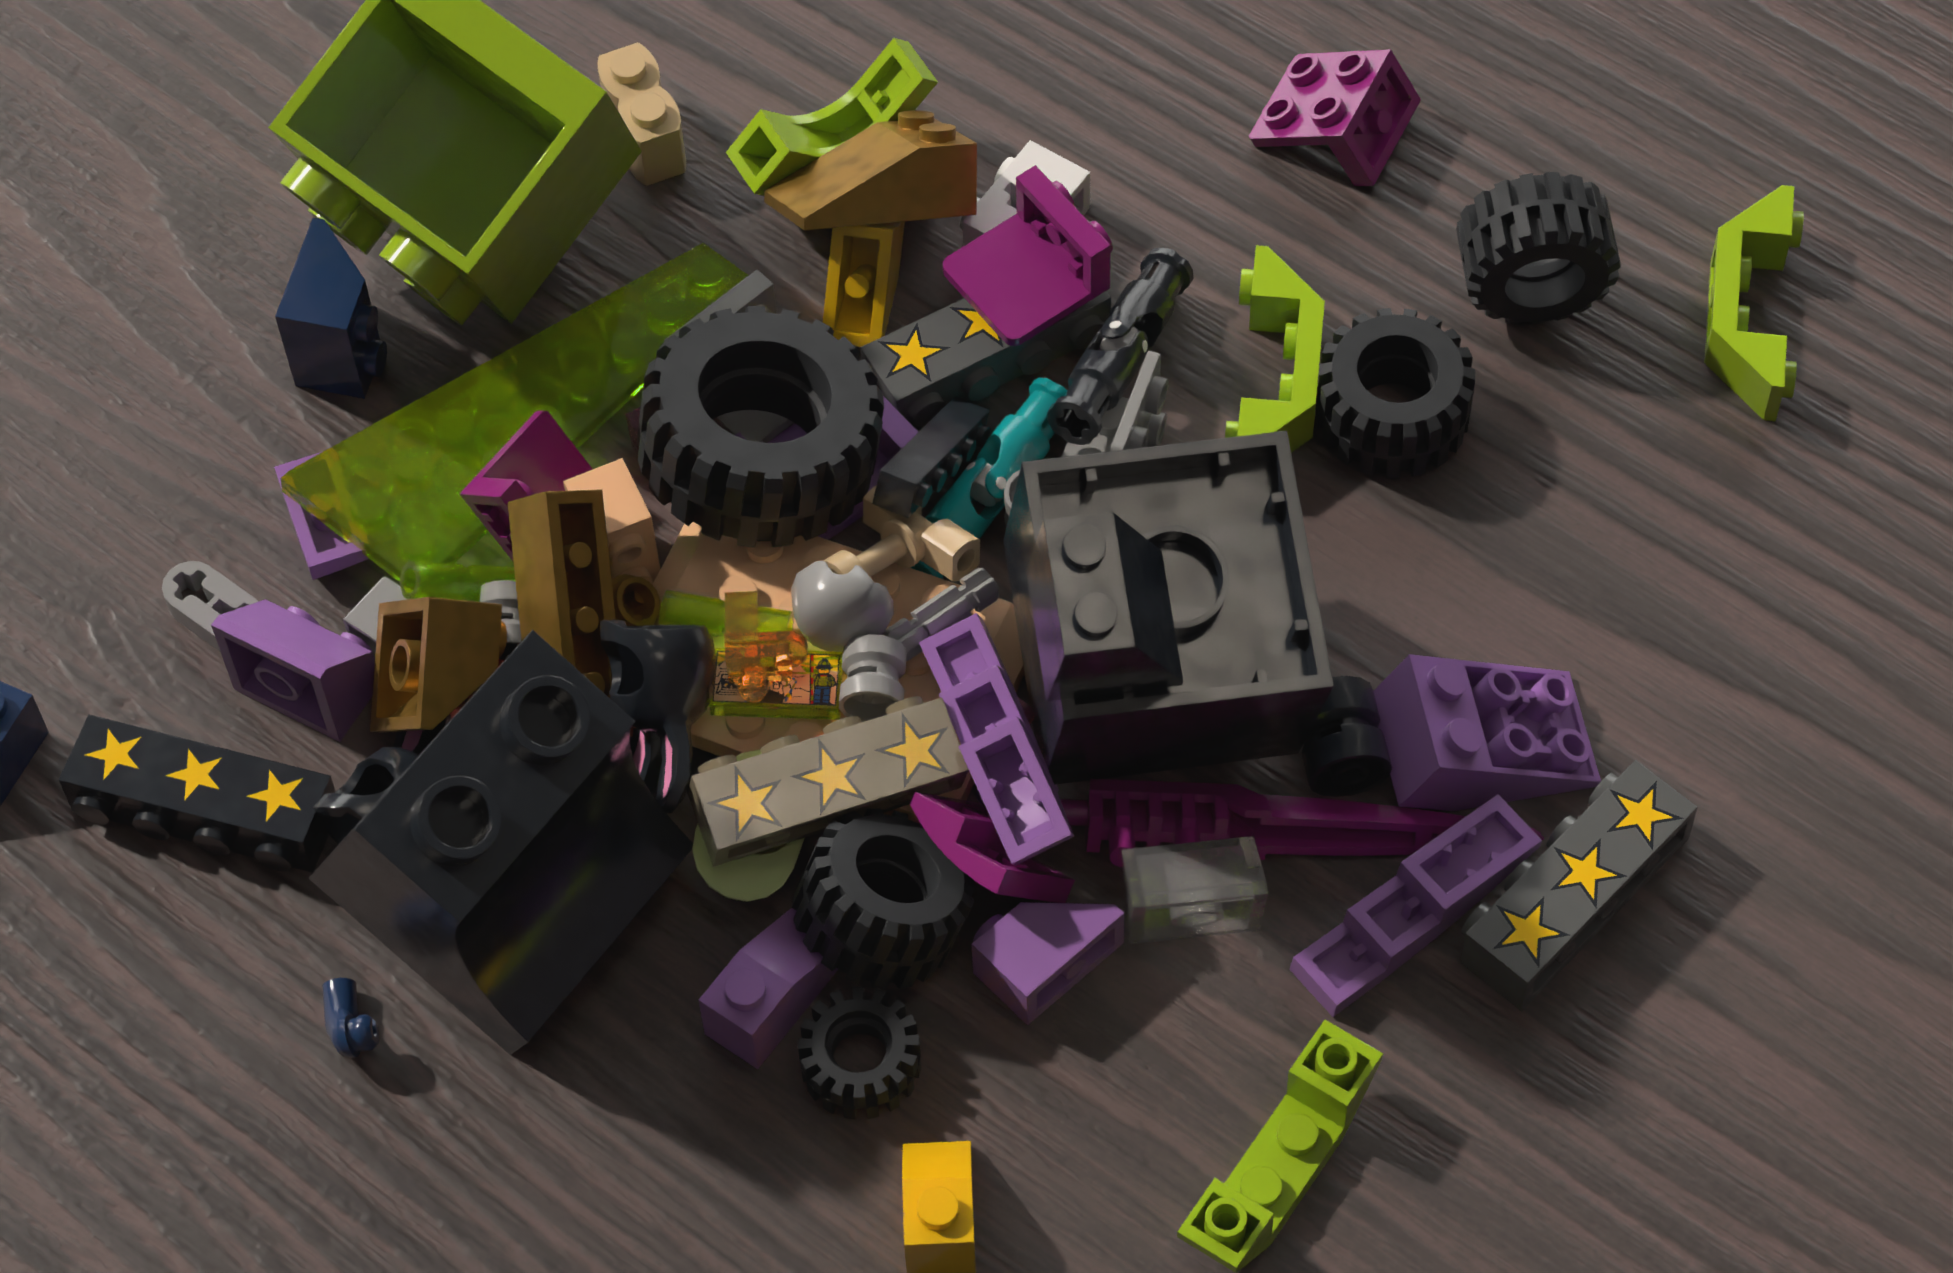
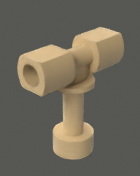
M874 486L863 498V523L880 533L881 541L857 556L849 551L840 550L824 560L835 574H847L855 565H859L870 577L894 562L904 568H910L921 560L955 582L979 566L980 539L949 519H942L934 524L921 516L922 507H919L909 518L873 505L872 502L876 486Z

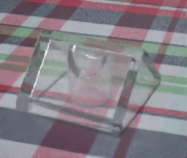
M1254 836L1121 850L1129 944L1260 931L1268 889Z

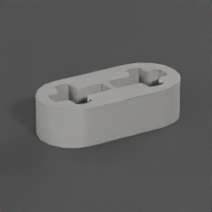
M199 561L180 563L169 570L163 579L162 591L170 614L176 621L218 651L220 649L211 627L217 616L258 602L256 598L214 568ZM203 587L208 603H204L194 595H189L183 599L181 592L186 588L196 592Z

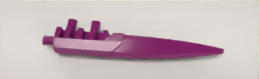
M1090 779L1088 800L1060 799L1070 826H1085L1086 852H1100L1101 840H1108L1110 861L1118 867H1127L1135 862V841L1144 842L1145 857H1158L1160 842L1174 843L1176 863L1182 869L1187 870L1194 869L1201 864V844H1209L1210 859H1224L1225 850L1238 859L1265 860L1266 854L1330 856L1412 855L1466 817L1449 813L1354 801L1264 795L1238 784ZM1531 828L1540 837L1541 840H1544V837L1539 831L1535 830L1534 828Z

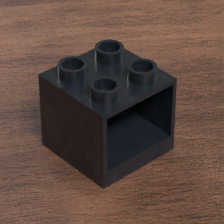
M1287 431L1022 462L1003 542L1034 735L1054 785L1298 754L1334 685ZM1114 512L1162 551L1184 682L1180 686L1047 701L1026 573L1043 519Z

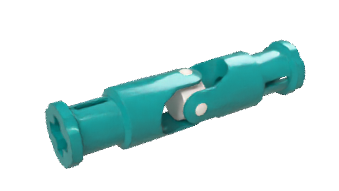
M1039 377L1035 379L1029 386L1030 396L1015 415L1009 414L1001 421L987 439L977 459L967 466L927 514L925 519L933 524L942 519H949L978 539H981L1005 506L1004 490L1008 479L1013 473L1020 470L1022 462L1043 460L1049 452V441L1055 432L1048 423L1047 412L1051 405L1059 397L1064 396L1068 390L1048 378ZM971 501L979 502L986 507L978 515ZM921 560L910 567L943 579L941 573Z

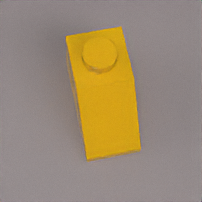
M905 221L832 228L823 323L834 330L833 336L839 340L845 337L854 346L862 347L885 336L899 278Z
M971 1141L903 1144V1225L907 1273H976Z

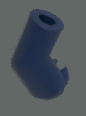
M334 978L326 981L322 985L325 1027L337 1052L343 1057L354 1058L358 1057L361 1051L373 1050L379 1043V1030L376 1021L366 1014L359 1015L356 981L350 978Z

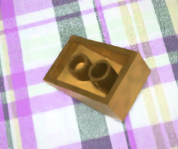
M920 110L903 111L898 113V121L875 123L764 190V202L803 230L977 215V143L957 132L956 126L942 123L935 119L932 112Z

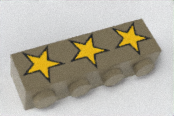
M920 696L906 698L888 706L885 709L886 715L862 722L860 716L845 717L824 727L823 735L801 742L797 735L785 736L765 744L760 749L762 753L760 755L737 761L735 755H725L699 766V774L691 776L687 794L713 867L824 832L831 822L837 821L840 823L843 815L852 811H856L864 816L867 809H881L884 813L909 805L914 792L940 795L961 788L969 769L958 747L960 744L943 698L941 697L923 703Z

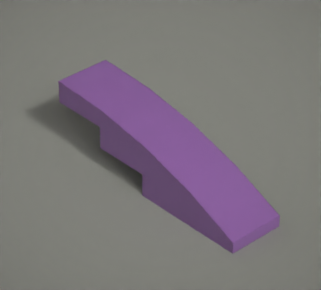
M975 613L920 641L919 644L941 690L939 696L943 698L952 725L960 740L961 745L958 747L1011 864L1016 866L1074 837L1036 738L984 620Z
M1497 794L1400 863L1396 876L1347 909L1343 922L1294 956L1289 970L1332 1017L1336 1016L1387 978L1483 899L1512 873L1522 861L1540 847L1542 840Z

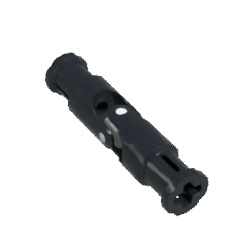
M1164 247L1153 248L1144 257L1140 264V276L1137 280H1133L1126 285L1110 310V315L1104 325L1096 333L1070 374L1068 391L1064 396L1059 397L1048 410L1047 420L1051 429L1067 442L1076 445H1087L1098 436L1102 429L1101 418L1104 413L1117 406L1143 363L1147 352L1152 348L1174 311V299L1177 295H1181L1193 281V269L1190 263L1176 251Z

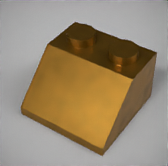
M437 597L379 603L370 732L433 730L481 686L498 668L499 658L503 655L506 647L507 630L505 623L501 620L502 604Z

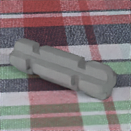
M974 569L959 580L962 586L957 588L955 585H951L912 611V620L908 621V619L902 618L886 629L884 636L898 640L907 649L906 661L922 652L919 644L920 641L972 616L971 610L975 609L981 612L997 601L999 597L998 585L985 569Z

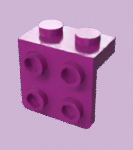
M1036 165L1016 177L1017 214L950 254L943 261V274L996 334L1010 346L1021 345L1110 289L1111 253L1113 251L1110 237L1098 222H1089L1077 210L1070 193L1063 184L1058 181L1051 182Z

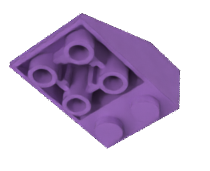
M1409 654L1374 690L1380 716L1378 728L1382 730L1386 740L1392 765L1390 775L1399 807L1457 811L1480 807L1497 794L1505 802L1593 788L1597 787L1601 782L1569 671Z

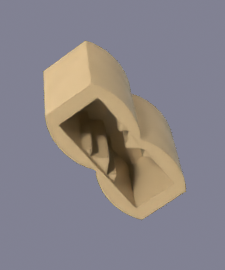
M638 42L599 55L598 73L601 88L608 93L642 151L629 168L631 173L646 186L685 173L686 154L680 112L673 97L661 86L659 67L654 56L646 47Z

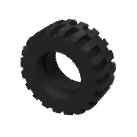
M747 306L745 313L733 314L731 308L710 314L708 322L704 323L700 318L679 329L678 337L673 335L660 346L656 352V359L649 363L644 377L637 446L639 447L638 462L641 473L649 480L651 492L661 504L671 503L670 513L687 526L692 522L702 526L701 533L718 541H720L723 535L737 539L738 546L755 548L756 541H771L772 547H780L793 544L794 537L802 535L805 541L826 533L828 522L832 526L841 524L853 513L854 506L863 501L870 488L871 477L874 474L883 425V393L877 387L878 378L871 365L865 359L859 361L860 351L847 338L836 339L833 336L834 330L825 323L815 319L813 324L801 320L799 312L782 309V314L765 312V306ZM734 411H765L785 417L801 427L807 434L786 442H755L727 432L712 419Z

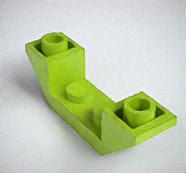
M1781 185L1718 228L1710 263L1704 363L1759 417L1766 421H1776L1781 399L1793 397L1797 363L1796 361H1786L1787 336L1747 332L1749 306L1739 305V292L1748 293L1752 268L1783 271L1789 247H1800L1804 212L1793 211L1794 186Z
M1256 245L1254 269H1242L1239 305L1250 306L1249 330L1285 333L1283 359L1295 360L1294 373H1281L1279 400L1241 397L1239 422H1226L1225 438L1287 431L1292 453L1313 438L1325 301L1268 246Z
M1325 1019L1290 1068L1287 1092L1225 1183L1217 1178L1213 1179L1177 1231V1237L1235 1273L1267 1249L1343 1140L1383 1059V1053Z

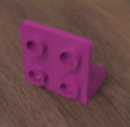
M1391 49L1298 54L1288 65L1285 74L1249 134V138L1255 147L1329 145L1354 186H1374L1417 109L1421 98Z
M538 410L459 495L513 561L508 502L545 491H565L563 481L593 469L548 411Z

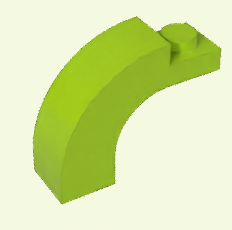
M893 38L858 82L841 98L820 110L797 116L783 115L760 109L729 147L726 154L753 193L764 196V190L875 123L898 121V113L916 110L937 85L938 81L908 41Z

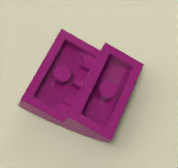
M914 792L910 805L931 840L948 859L977 883L999 895L1066 903L1075 880L1034 858H1030L1016 866L1012 865L985 804Z

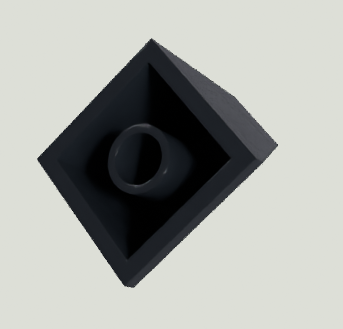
M1114 512L1043 519L1026 573L1046 700L1053 701L1182 685L1184 681L1162 551Z

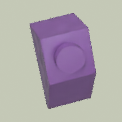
M1020 902L1004 917L1001 914L992 916L975 934L972 943L973 973L1024 1023L1029 1025L1124 943V912L1115 904Z

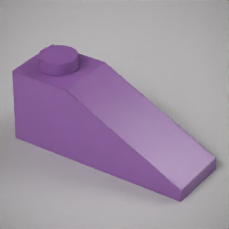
M793 908L742 947L699 999L705 1035L756 1069H759L838 971V968L831 971L821 963L823 956L819 952L810 953L804 945L803 940L806 933L796 931L793 921L796 910Z

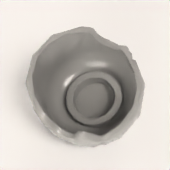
M816 561L796 574L791 587L792 608L797 626L803 636L813 646L826 651L843 652V646L847 644L848 640L856 636L868 634L884 635L894 614L893 600L886 586L874 583L859 565H855L847 574H835L830 570L825 561Z

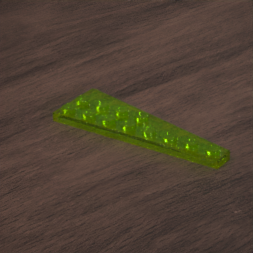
M701 243L294 467L281 477L282 492L301 505L310 514L312 513L319 521L348 543H353L360 548L362 554L417 596H420L489 532L459 494L536 411H548L578 449L643 388L648 365L656 359V352L665 342L664 340L749 275L705 243Z

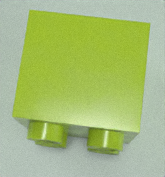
M365 0L268 127L298 159L280 184L309 207L307 211L314 218L325 219L333 233L366 256L384 232L390 234L392 238L378 256L405 277L403 282L461 326H463L480 302L512 324L642 152L604 89L481 0Z

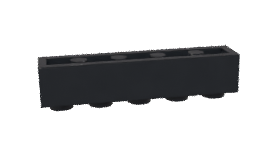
M954 397L880 469L872 504L906 518H909L919 507L924 508L930 495L934 491L939 492L945 480L949 476L954 477L960 465L964 461L969 462L974 451L978 447L982 448L985 445L991 427L986 425L990 410Z

